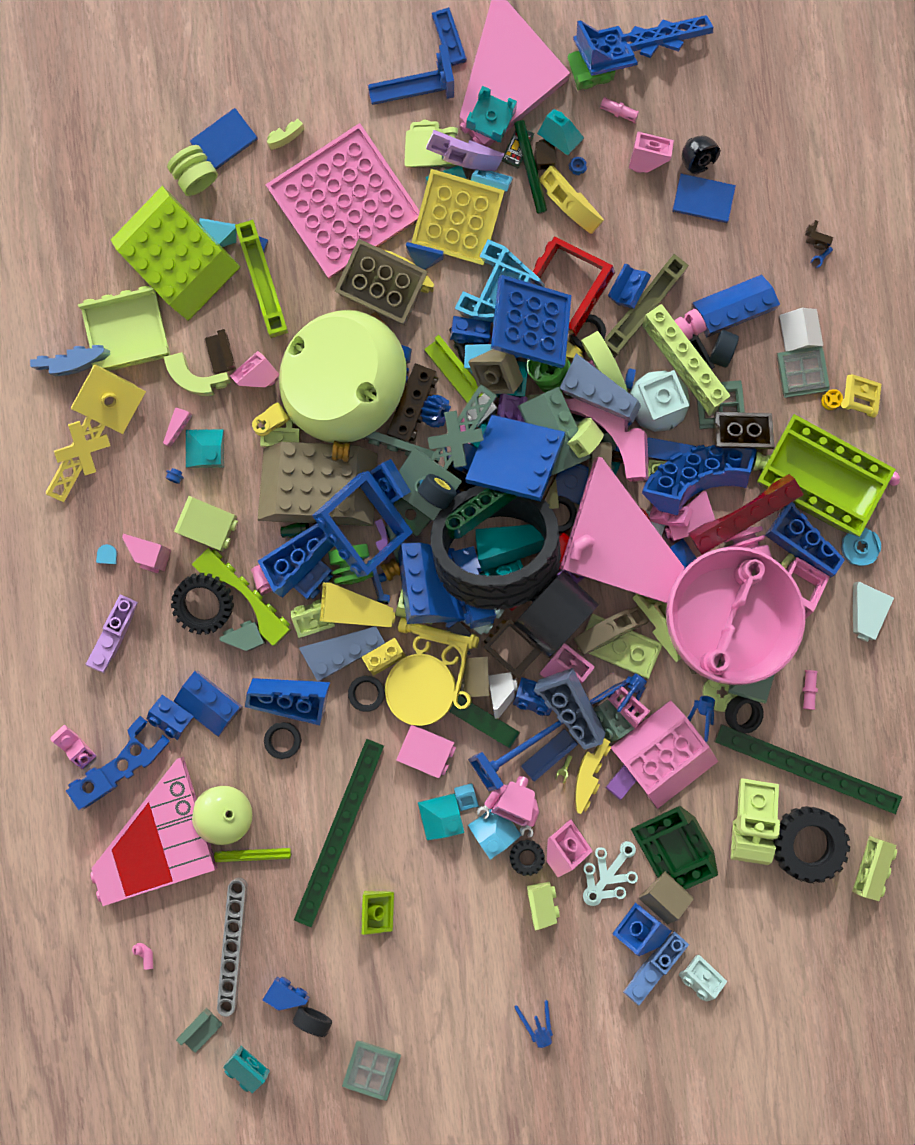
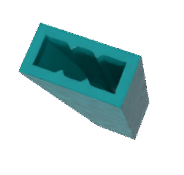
M532 525L475 529L477 556L481 571L539 553L545 543L542 534Z

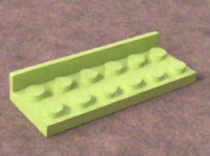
M660 304L646 314L642 327L701 403L708 415L711 416L717 411L720 404L730 397V394L664 306Z

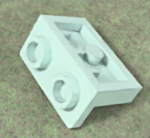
M699 954L693 958L684 971L679 973L683 983L691 987L697 996L706 1002L715 999L727 983Z

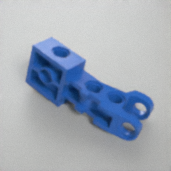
M142 716L138 717L127 730L130 741L120 754L99 769L94 767L86 772L84 779H76L68 785L69 789L66 790L67 794L77 809L83 811L118 786L116 782L124 777L127 779L135 775L133 771L140 766L146 768L168 745L170 740L166 736L161 735V738L152 748L148 749L136 737L144 729L148 721ZM135 745H139L142 749L138 756L131 754V748ZM122 760L128 762V768L125 771H120L118 768V763ZM88 783H93L94 790L91 793L86 791Z

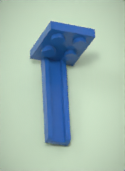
M439 45V53H436L438 70L369 84L368 90L371 104L375 105L443 90L446 92L447 99L454 98V77L447 45Z

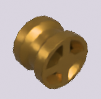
M334 441L332 461L341 459L344 462H348L350 443L340 444Z
M394 558L390 559L388 563L380 565L389 581L393 580V577L396 575L400 576V568Z

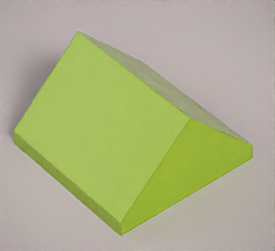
M363 892L362 935L393 931L394 892Z

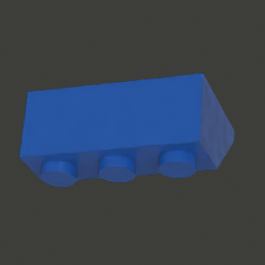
M194 671L174 699L176 704L192 714L196 720L218 737L243 707L199 671Z

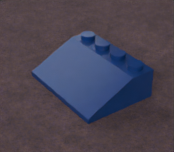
M401 543L398 559L407 624L464 621V611L460 601L450 595L444 588L443 582L441 583L439 580L431 544ZM449 548L447 553L449 558H451V552L455 551L454 548Z

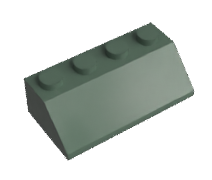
M559 387L518 406L525 423L565 432L566 437L551 476L591 458L590 454L578 458L567 444L577 433L578 428Z

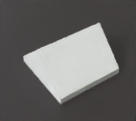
M800 308L779 315L785 352L823 347L817 309Z

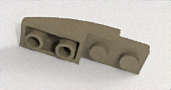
M639 606L629 610L625 609L591 627L573 640L584 656L615 641L616 638L646 625L649 619Z

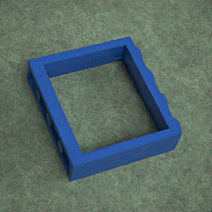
M369 471L355 476L312 515L318 523L317 526L325 532L328 541L339 551V556L348 563L351 572L354 571L357 577L367 576L413 533ZM359 486L396 535L367 564L364 563L329 515L333 509Z

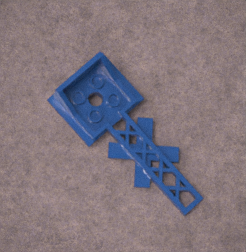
M705 15L675 23L662 19L657 27L644 29L634 26L630 33L623 34L620 26L597 31L579 20L577 21V35L573 36V40L591 76L636 66L638 62L633 53L634 51L641 50L640 55L649 58L653 56L659 45L679 52L684 44V41L681 40L711 34L714 27L708 16Z

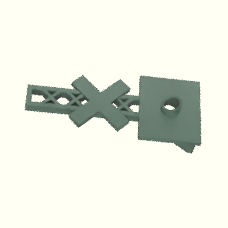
M483 385L478 387L459 417L457 410L444 413L448 433L428 437L429 449L437 448L432 457L429 458L415 447L399 470L411 491L402 498L432 520L436 518L442 509L433 506L419 494L418 487L420 486V481L424 480L428 474H434L447 481L455 490L462 481L447 471L452 462H454V467L466 466L464 444L484 440L482 428H475L497 395ZM482 391L490 399L486 404L480 405L478 396ZM476 409L477 418L469 421L467 412ZM465 425L466 431L461 432L460 426ZM448 446H451V452H447ZM444 456V467L435 462L437 457Z

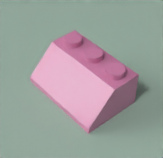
M123 534L122 538L134 561L140 564L139 568L158 573L159 570L165 572L171 549Z

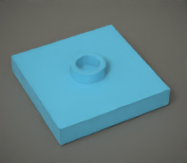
M475 170L471 177V181L505 190L506 192L513 180L511 176L483 170Z

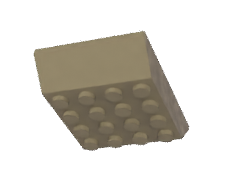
M279 442L264 448L257 520L316 524L317 522L312 515L359 473L370 472L377 467L378 454L358 445H350L349 461L344 462L341 459L332 461L333 444ZM359 486L333 509L329 515L336 525L373 526L375 507Z

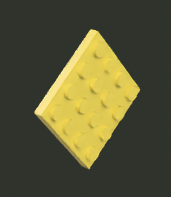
M431 169L411 243L444 251V254L484 265L485 262L480 258V254L487 240L492 238L505 190Z

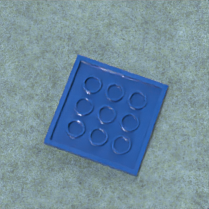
M501 275L498 278L491 349L563 368L566 361L572 295Z
M491 415L483 434L484 440L480 442L465 478L466 483L541 501L566 437L565 432Z

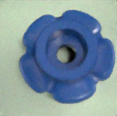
M582 157L572 158L569 163V170L574 175L585 173L587 170L586 160Z
M171 468V471H166V479L171 482L180 484L181 480L184 479L182 472L177 469Z

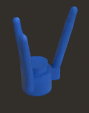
M635 673L632 677H627L630 680L627 683L629 684L627 687L630 691L620 704L617 712H621L633 693H636V699L640 700L642 693L646 689L644 686L647 681Z
M701 696L699 700H695L694 706L687 717L691 721L697 709L701 715L706 716L705 742H708L709 726L714 725L715 699L710 696Z
M547 1000L544 1001L547 1030L545 1027H541L538 1017L535 1016L534 1020L537 1029L533 1032L518 1006H514L529 1032L532 1042H536L538 1048L552 1044L551 1036H553Z

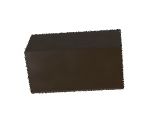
M715 412L712 441L716 448L774 449L772 413Z

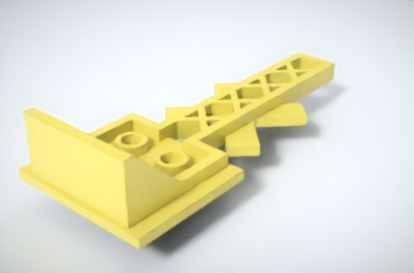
M96 364L93 365L71 406L72 410L87 417L82 426L80 421L68 424L73 442L70 446L54 451L57 463H62L47 488L46 495L64 502L82 469L84 475L96 472L90 453L110 446L107 434L100 436L102 431L107 426L123 434L146 393L145 390ZM107 397H114V401L110 405L104 404ZM93 419L99 422L100 425L91 428L90 421ZM90 434L91 439L86 440L85 435ZM79 457V460L73 461L72 458ZM72 467V476L64 478L63 471ZM63 484L64 491L62 495L53 492L55 486Z

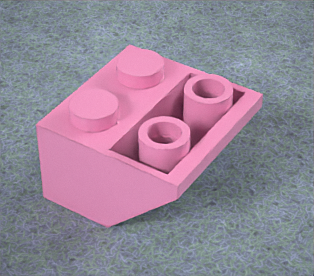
M564 643L539 674L545 678L573 668L582 684L595 667Z

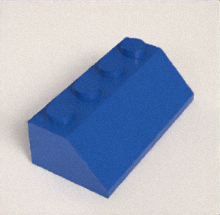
M759 275L697 300L692 305L704 319L707 327L704 334L707 338L720 333L721 330L730 329L774 311L779 307L780 302L772 285L763 275Z

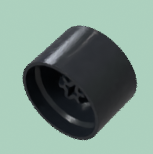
M562 571L536 601L515 621L513 626L549 658L583 624L599 604L570 576Z

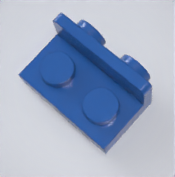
M624 264L608 297L619 306L634 309L651 275L646 271L633 269L629 264Z
M453 316L450 340H455L457 343H473L474 345L488 344L491 337V322Z
M521 677L513 705L521 710L533 711L540 716H549L552 708L549 709L541 695H537L534 691L537 682Z

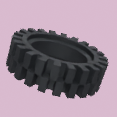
M196 573L192 574L190 577H186L173 592L171 609L174 608L172 614L173 616L177 615V623L182 622L183 625L181 627L184 629L189 627V632L191 633L194 630L197 631L196 634L201 635L202 632L205 635L211 631L214 633L224 626L232 614L234 603H232L233 595L229 594L231 590L230 588H225L226 583L224 581L222 583L219 582V577L212 578L213 574L208 573L207 576L204 573H199V575H196ZM195 588H205L213 592L219 601L218 614L211 619H199L193 616L186 606L187 593Z

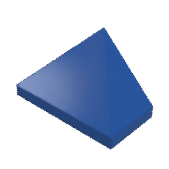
M409 242L406 243V251L416 266L424 270L443 260L444 251Z

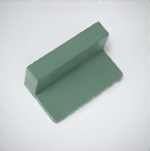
M206 1007L180 1034L176 1041L181 1046L185 1043L193 1052H197L222 1026V1022Z

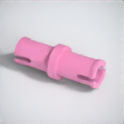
M606 97L603 98L600 109L615 114L617 118L620 116L635 123L639 111L624 106V103H617Z
M805 670V687H802V692H804L803 709H816L818 671Z

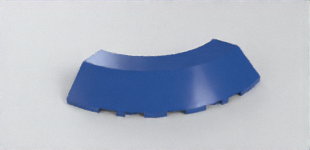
M699 445L692 447L690 452L684 454L679 452L670 457L669 461L665 464L659 465L656 472L650 475L642 490V494L658 511L678 515L685 502L703 490L720 486L747 488L757 449L716 448L715 445L707 447Z

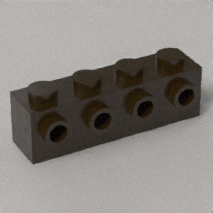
M417 363L414 364L388 429L387 436L410 443V440H415L418 430H415L417 423L421 424L423 419L421 417V408H423L424 401H427L428 396H432L429 394L430 390L436 387L439 379L436 377L437 373L435 370Z

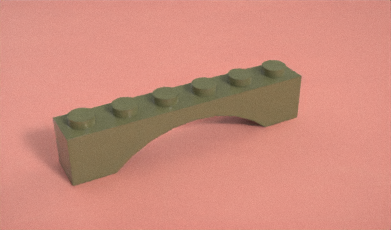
M672 255L643 292L635 308H630L604 339L614 358L642 326L646 314L659 305L687 270L689 265L677 255Z

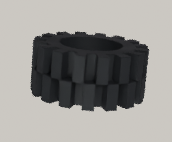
M529 839L521 840L510 851V863L518 874L533 876V874H537L543 868L545 854L541 846L535 841H530ZM525 850H529L535 855V860L530 865H524L520 862V854Z

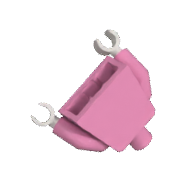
M519 776L516 783L510 781L507 785L492 791L484 803L485 806L478 808L477 814L479 815L481 810H486L487 813L484 816V819L489 816V809H492V813L521 825L520 834L522 836L524 831L529 829L527 836L530 838L533 835L531 827L535 825L539 815L537 800L534 798L535 792L526 788L529 780L526 777Z

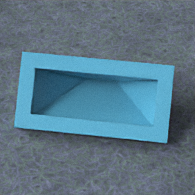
M200 218L199 224L221 247L237 242L236 224Z

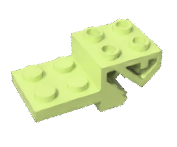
M743 778L739 780L738 812L732 826V860L764 865L772 863L776 850L773 840L778 838L780 820H777L779 784Z

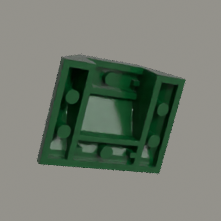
M677 806L631 828L657 878L666 872L686 890L718 876L715 853L695 816L683 807Z

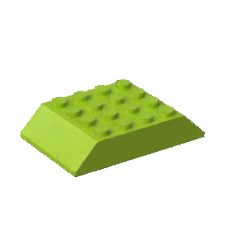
M161 186L111 239L114 247L169 306L188 321L241 268L164 186Z
M793 414L757 482L767 489L774 482L790 474L796 479L804 494L793 501L796 505L795 507L840 531L860 537L896 469Z

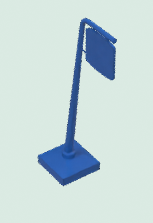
M626 679L594 697L590 700L591 705L601 701L624 684L629 683L630 680ZM558 720L496 761L492 760L490 762L483 752L473 755L468 760L488 792L497 790L504 785L497 774L499 767L564 723Z

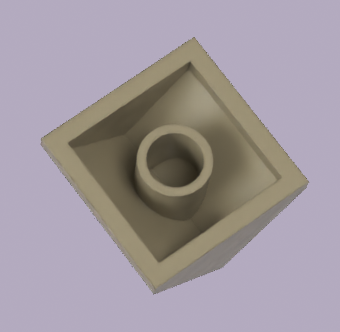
M664 872L639 896V899L666 924H670L679 920L694 897L668 873Z

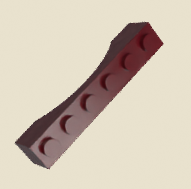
M788 474L771 484L762 494L748 504L724 517L705 523L688 534L697 550L703 555L804 494L796 479Z

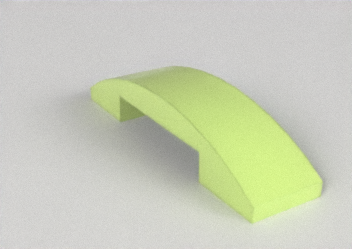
M596 331L582 339L581 342L588 357L592 359L596 369L628 392L619 367L600 333Z

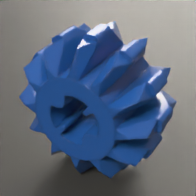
M440 395L428 396L427 401H424L423 408H421L423 410L421 413L422 421L434 428L444 426L446 421L444 413L449 412L451 409L449 400Z

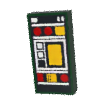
M515 130L504 153L502 162L519 169L523 157ZM527 130L531 143L534 133Z

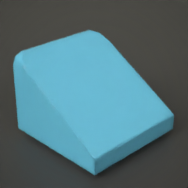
M472 783L454 788L460 811L479 806Z

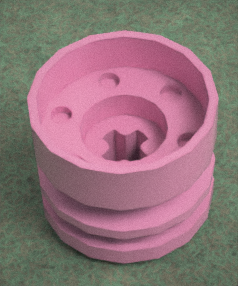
M750 526L724 542L733 541L734 545L728 547L749 548L772 557L768 545L759 546L758 544L759 541L766 538L765 535L759 537L755 535V533L763 531L762 526Z

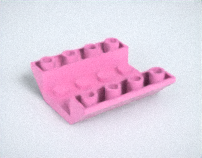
M671 700L611 746V750L621 763L626 766L657 809L718 762L708 744Z

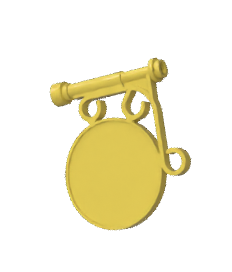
M402 617L399 622L398 631L405 634L412 632L420 636H417L413 641V648L417 654L407 656L396 663L387 677L385 696L390 710L405 723L425 726L441 720L449 712L453 703L459 709L468 708L471 704V696L467 692L460 691L465 671L468 648H477L479 637L476 634H471L468 637L422 624H407L406 618ZM426 639L449 645L442 652L441 658L443 661L434 656L424 654L429 651L431 642H427L426 647L420 650L417 646L418 641ZM454 647L460 653L462 660L457 685H455L453 674L447 665L456 664L460 657L456 656L451 662L446 659V654ZM459 694L467 697V703L463 706L458 704Z

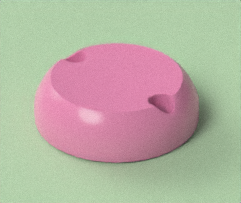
M727 547L710 551L698 557L681 572L668 598L666 623L676 652L692 670L718 683L746 685L762 681L776 674L792 659L798 650L804 634L805 608L796 582L780 563L770 556L753 549ZM755 569L756 575L752 577V572ZM719 659H720V661H721V667L717 668V665H718V662H719Z

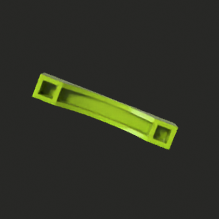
M254 220L236 224L237 234L269 336L274 338L287 334V326Z
M207 548L192 565L200 573H204L205 576L208 573L213 574L212 578L217 576L220 578L219 581H224L238 589L248 599L256 613L260 634L272 646H276L291 631L288 627L290 623L283 616L279 618L275 614L277 610L270 603L266 605L261 600L263 596L256 589L252 591L248 587L250 583L243 576L239 578L234 573L236 569L229 562L225 564L221 560L223 556L216 549L212 551Z

